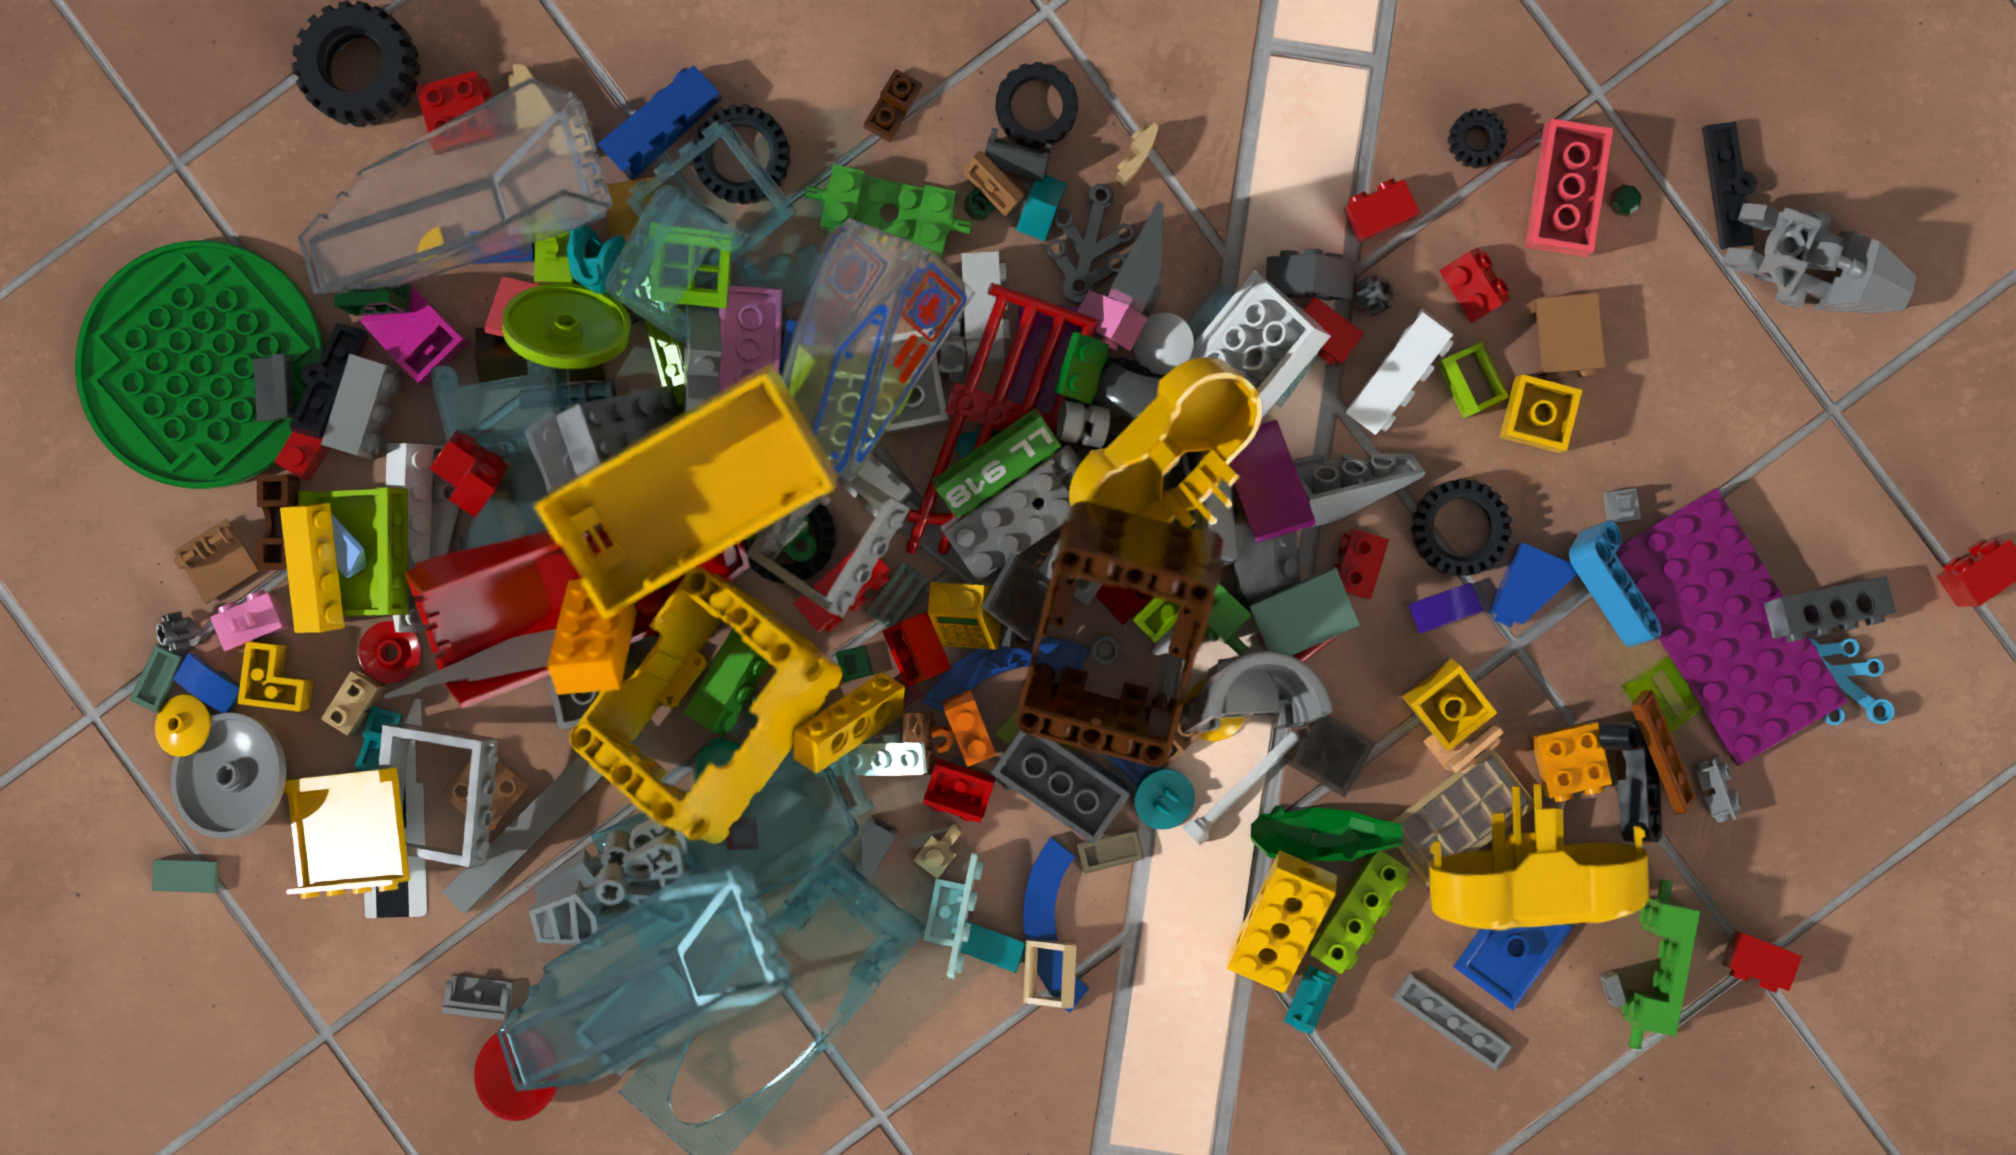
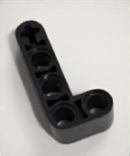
M1637 720L1606 722L1600 728L1599 740L1604 750L1616 751L1621 835L1626 842H1634V826H1639L1645 831V838H1642V842H1658L1662 836L1659 773Z

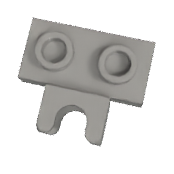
M951 314V316L947 320V323H945V325L943 326L942 333L948 325V323L950 322V320L952 319V317L954 316V314ZM958 314L938 345V348L941 350L939 371L949 372V382H962L966 375L964 314Z

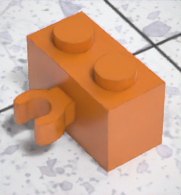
M971 689L942 700L944 711L951 727L937 726L930 731L932 738L939 735L946 738L943 743L936 745L938 753L946 752L951 748L952 743L957 742L967 767L996 756L994 745Z

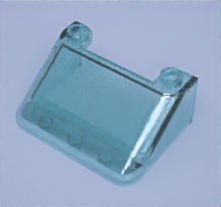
M671 185L662 186L653 194L609 271L605 281L606 289L613 298L669 336L685 344L692 331V323L689 316L676 308L711 246L713 245L726 252L737 250L748 235L746 228Z
M527 360L528 375L460 386L459 375L453 368L449 366L432 367V386L447 442L453 433L458 430L462 434L466 433L472 436L478 445L488 452H494L501 456L504 463L534 459L524 430L547 411L559 415L571 408L568 369L549 367Z

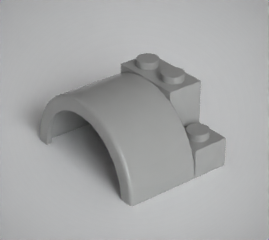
M1264 651L1248 654L1238 660L1235 658L1218 660V664L1208 669L1209 680L1202 687L1198 696L1191 698V702L1183 706L1182 720L1184 732L1215 731L1221 727L1220 718L1272 716L1273 728L1304 727L1333 711L1325 686L1311 668L1290 655ZM1279 685L1288 692L1281 695V700H1278Z

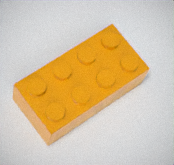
M582 578L568 581L547 664L557 694L619 690L621 688L637 614L635 601L617 610L615 614L604 620L582 585Z

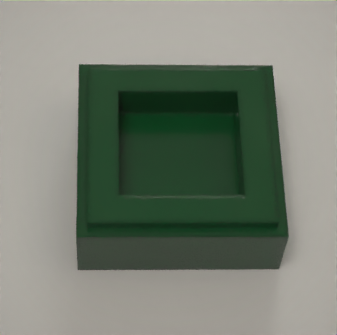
M866 645L835 652L838 665L842 670L843 682L874 675Z

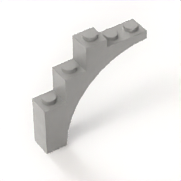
M686 306L683 326V413L720 393L718 375L722 357V344L717 307Z

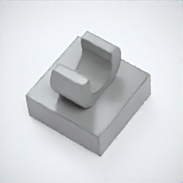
M1637 488L1603 493L1607 521L1611 520L1616 523L1641 519Z

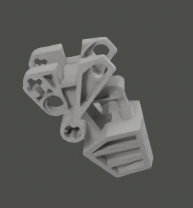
M1743 204L1738 220L1762 231L1771 230L1766 240L1764 255L1749 249L1728 248L1722 262L1726 267L1767 282L1776 283L1778 290L1774 300L1783 305L1802 308L1806 295L1816 298L1814 311L1868 314L1904 311L1913 294L1916 275L1880 241L1855 231H1841L1839 236L1830 233L1829 229L1833 218L1825 213L1814 210H1806L1804 212L1786 207L1784 212H1779L1768 205ZM1836 267L1843 270L1841 276L1835 277L1832 284L1804 273L1806 268L1835 271Z
M649 819L636 826L632 830L631 835L625 831H614L609 834L605 842L604 853L591 857L587 850L584 849L535 884L534 891L537 902L530 906L529 914L537 943L599 945L604 925L618 923V920L630 918L637 924H643L648 921L649 913L673 928L690 920L689 898L694 896L692 868L690 865L684 864L683 855L688 854V838L682 832L668 827L664 829L665 826L656 823L653 819ZM640 835H646L652 840L641 846L636 842L635 838ZM683 883H684V884L687 886V888H688L686 891H684ZM623 898L628 900L630 905L616 908V906L606 907V904L615 905L620 903ZM671 905H678L684 911V914L679 917H673L667 913L666 909Z

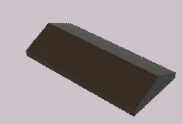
M485 327L475 328V362L480 390L581 382V380H605L604 363L577 369L541 365L515 352L508 345L504 337L485 333Z

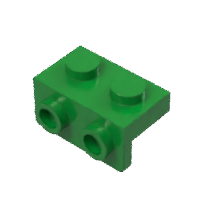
M1073 332L1054 393L1070 398L1074 402L1091 405L1093 397L1098 390V381L1102 368L1107 361L1109 344L1084 334Z

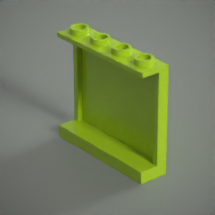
M381 487L367 490L298 491V505L330 503L331 513L365 549L366 568L350 578H346L338 570L343 616L409 615V583L406 577V571H408V489Z

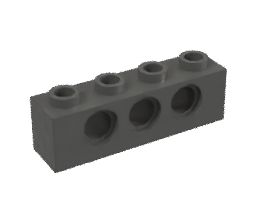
M1887 576L1780 597L1764 603L1773 640L1786 637L1787 643L1806 639L1805 633L1813 632V636L1818 637L1833 633L1832 627L1839 626L1840 632L1858 628V622L1865 621L1866 626L1885 622L1884 616L1896 613Z

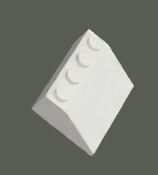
M1254 270L1195 341L1190 360L1211 357L1231 364L1259 393L1262 405V419L1331 335L1310 315Z

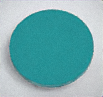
M1167 768L1158 769L1146 775L1140 781L1134 793V808L1138 817L1147 826L1159 830L1174 828L1185 821L1190 815L1195 801L1194 789L1188 778L1177 770Z

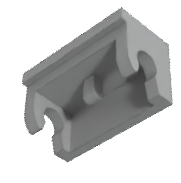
M452 974L450 981L446 982L442 1013L505 1020L510 1016L514 982Z

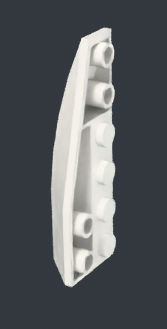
M387 443L385 487L408 489V571L415 569L416 563L448 553L459 506L448 500L455 486L429 469L444 447L441 445ZM410 586L409 615H393L395 631L426 633L425 628L428 625L422 624L415 600L422 596L414 597Z

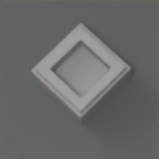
M1611 970L1600 973L1607 1002L1616 1008L1627 1005L1618 974Z

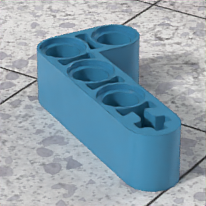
M1608 520L1582 530L1569 550V558L1573 568L1622 642L1628 647H1633L1658 638L1661 634V626L1655 613L1615 553L1621 545L1622 536L1615 522Z

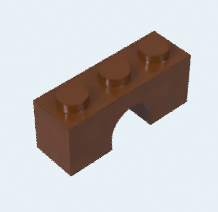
M257 475V507H261L265 515L264 535L262 538H257V570H287L280 508L298 505L300 478L297 476Z

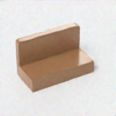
M979 151L972 157L962 172L1005 217L1023 203L1029 194L1010 173L1001 171L982 151Z

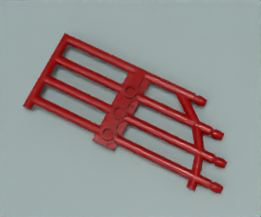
M992 282L990 283L987 294L996 297L965 385L955 382L947 400L944 412L953 415L919 511L910 509L905 517L906 521L914 522L910 533L911 537L906 544V552L915 554L927 524L944 525L955 517L952 511L950 513L932 512L938 492L931 480L947 470L965 419L982 424L973 449L974 451L991 439L994 429L1003 431L1033 410L1065 323L1069 322L1083 327L1081 334L1093 338L1099 319ZM1011 302L1025 307L995 392L990 394L976 388L1007 303ZM1037 312L1054 317L1023 404L1005 398ZM1059 394L1051 414L1036 409L1055 437L1060 407L1064 400H1070V398ZM943 533V538L940 539L938 544V552L946 555L951 548V543Z

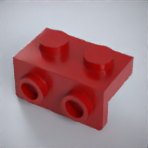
M1478 247L1439 270L1471 323L1510 300L1508 296L1509 289L1506 283L1500 277L1497 278L1491 268L1493 263L1486 252H1481Z
M937 758L922 804L929 806L937 812H947L959 816L968 822L982 823L996 777Z

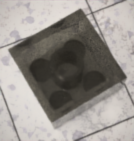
M1326 715L1308 725L1287 765L1335 793L1346 797L1376 742L1333 717Z

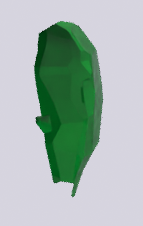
M1275 806L1271 813L1261 814L1251 824V841L1270 858H1276L1280 850L1303 861H1353L1356 858L1373 852L1402 846V825L1371 818L1353 811L1311 807L1299 811L1284 812L1281 806Z

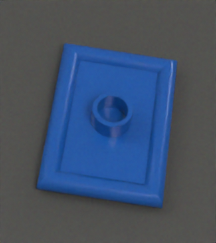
M1575 925L1519 927L1506 930L1480 929L1453 965V968L1514 1011Z

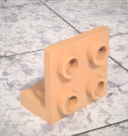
M1487 721L1449 752L1444 749L1432 733L1423 739L1422 742L1446 770L1454 773L1460 770L1464 773L1477 762L1474 757L1483 750L1486 753L1491 751L1501 742L1499 736L1504 731L1500 727L1492 726Z

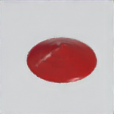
M511 1026L495 1033L482 1047L475 1064L474 1082L478 1097L489 1112L504 1120L521 1121L537 1115L549 1104L556 1092L560 1073L523 1090L504 1035V1031L515 1027ZM532 1028L515 1036L528 1077L559 1063L553 1044L540 1031Z

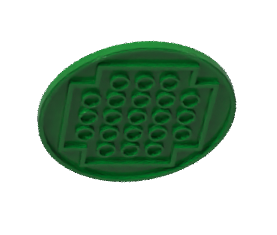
M209 240L176 242L153 249L130 261L117 271L96 295L83 320L77 340L75 355L77 390L85 415L98 438L117 459L132 470L157 482L189 489L228 487L255 478L257 475H261L276 465L274 462L292 434L289 426L291 420L257 421L253 359L271 358V355L285 354L292 357L296 410L306 390L301 378V370L310 363L321 364L320 358L325 349V342L320 323L307 297L298 285L271 261L240 246Z

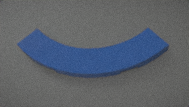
M1034 636L1033 648H1034L1035 641H1036V637H1035V636ZM1045 636L1041 640L1036 664L1046 663L1058 671H1063L1064 666L1080 670L1090 649L1070 641ZM999 646V650L978 648L954 663L950 670L945 671L932 686L923 703L946 714L942 700L967 690H972L982 681L998 673L1015 668L1029 667L1033 650Z
M1052 837L1048 839L1041 849L1028 879L1023 909L1026 939L1058 941L1055 928V902L1061 880L1075 855ZM1038 948V976L1053 997H1061L1063 953L1060 950ZM1076 974L1074 1007L1089 990V987ZM1065 1008L1069 1013L1073 1010V1008Z

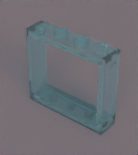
M715 121L702 132L705 138L695 144L691 140L677 151L681 157L671 164L667 159L653 171L657 176L648 183L643 178L629 190L633 195L625 201L655 238L657 225L661 224L642 200L722 137L778 210L732 246V263L798 211L730 123L727 121L719 125ZM667 244V254L673 262L689 263V260L677 245ZM720 256L709 265L719 266ZM679 269L688 280L689 270ZM695 270L694 288H700L716 276L718 272L700 271L698 273Z

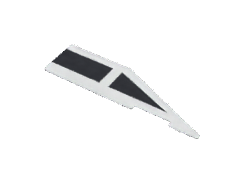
M420 699L414 700L405 721L406 724L422 726ZM409 739L402 810L405 839L407 843L425 846L424 786L422 783L416 782L415 740ZM408 856L410 881L398 883V889L379 891L378 886H371L372 891L364 893L365 917L424 916L427 913L426 859Z

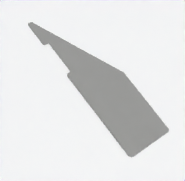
M556 629L510 638L385 694L384 698L420 692L422 687L469 678V681H476L545 667L548 664Z

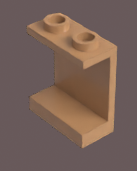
M1598 293L1536 298L1530 302L1531 315L1536 314L1541 359V368L1536 370L1537 376L1546 375L1547 381L1566 379V373L1576 372L1578 378L1597 376V370L1606 367Z

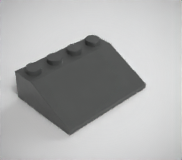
M1159 201L1156 203L1113 282L1108 296L1130 305L1141 314L1144 313L1148 316L1163 288L1158 285L1161 278L1163 204Z

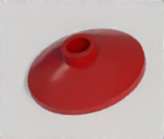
M394 621L380 622L369 628L363 635L358 649L360 664L367 675L378 682L389 684L398 683L410 677L416 671L422 653L421 644L415 632H396ZM391 646L396 647L398 651L395 658H391L388 655V649Z

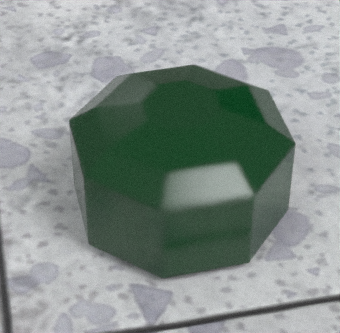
M1623 184L1610 194L1609 206L1616 215L1629 216L1640 208L1642 196L1635 186Z
M978 188L972 190L964 200L965 212L973 220H986L995 210V206Z

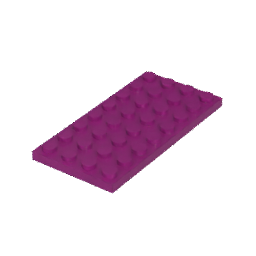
M1717 488L1710 490L1621 543L1615 554L1658 618L1661 626V634L1658 639L1737 766L1848 703V700L1806 633V639L1787 643L1786 637L1773 640L1764 603L1783 597Z

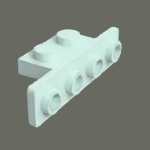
M900 733L882 734V738L875 739L873 735L817 773V775H922L927 771L924 743L903 742Z
M974 852L971 854L965 884L936 879L923 940L924 942L952 947L947 977L954 980L956 973H962L965 955L960 954L962 941L968 942L971 924L966 923L968 912L975 910L978 893L973 892L975 880H981L984 862L979 861V854Z

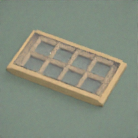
M1495 749L1487 753L1485 750L1474 757L1477 762L1464 773L1460 770L1456 773L1453 772L1389 821L1402 825V846L1397 847V849L1427 888L1430 887L1429 863L1434 859V853L1430 852V846L1434 841L1441 842V856L1462 852H1475L1492 840L1491 813L1504 812L1505 830L1513 824L1512 786L1514 785L1520 787L1521 817L1534 807L1532 797Z

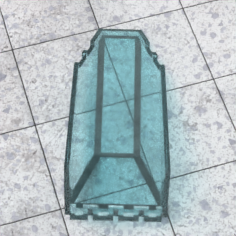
M744 866L688 870L543 967L545 975L538 985L530 986L526 991L529 997L521 1008H514L497 1031V1036L516 1091L594 1083L788 989L787 982L792 980L785 958H776L782 950L773 927L765 929V926L771 921L762 898L754 899V896L759 893V889L752 871L745 872Z

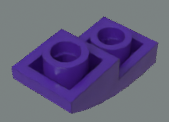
M1472 582L1409 605L1420 634L1447 626L1452 622L1477 615L1483 611Z

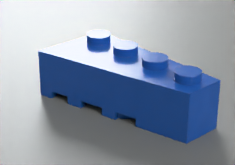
M694 65L689 69L686 67L676 74L670 85L665 89L659 90L648 103L597 144L629 180H635L723 98L719 91Z

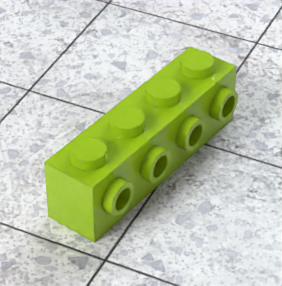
M1383 851L1370 853L1307 951L1341 975L1345 969L1350 971L1359 957L1356 952L1361 944L1364 943L1366 945L1372 939L1376 931L1373 928L1379 917L1384 918L1393 905L1390 901L1396 891L1401 892L1410 879V876L1407 874L1410 869Z

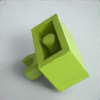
M536 219L534 281L539 285L552 283L577 284V281L572 278L567 254L570 226L538 229V220L541 219Z

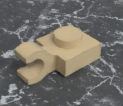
M953 823L941 839L932 834L913 861L938 879L957 855L950 847L959 838L963 830Z

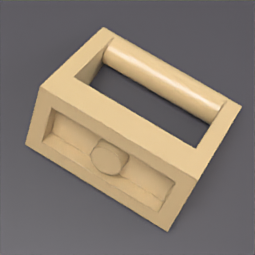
M1026 939L1023 1003L1074 1009L1076 941ZM1038 948L1063 951L1061 997L1036 996Z

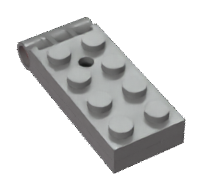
M1064 441L1060 443L1061 447L1056 450L1057 452L1052 458L1044 462L1040 461L1032 466L1026 476L1019 480L1014 479L1006 484L1001 493L995 497H988L983 500L972 513L966 516L962 515L958 519L954 517L940 527L977 582L1003 566L1011 554L1019 555L1058 528L1067 519L1071 508L1069 502L1070 484L1075 471L1082 462L1069 442ZM1042 498L1038 506L1032 505L1034 499Z

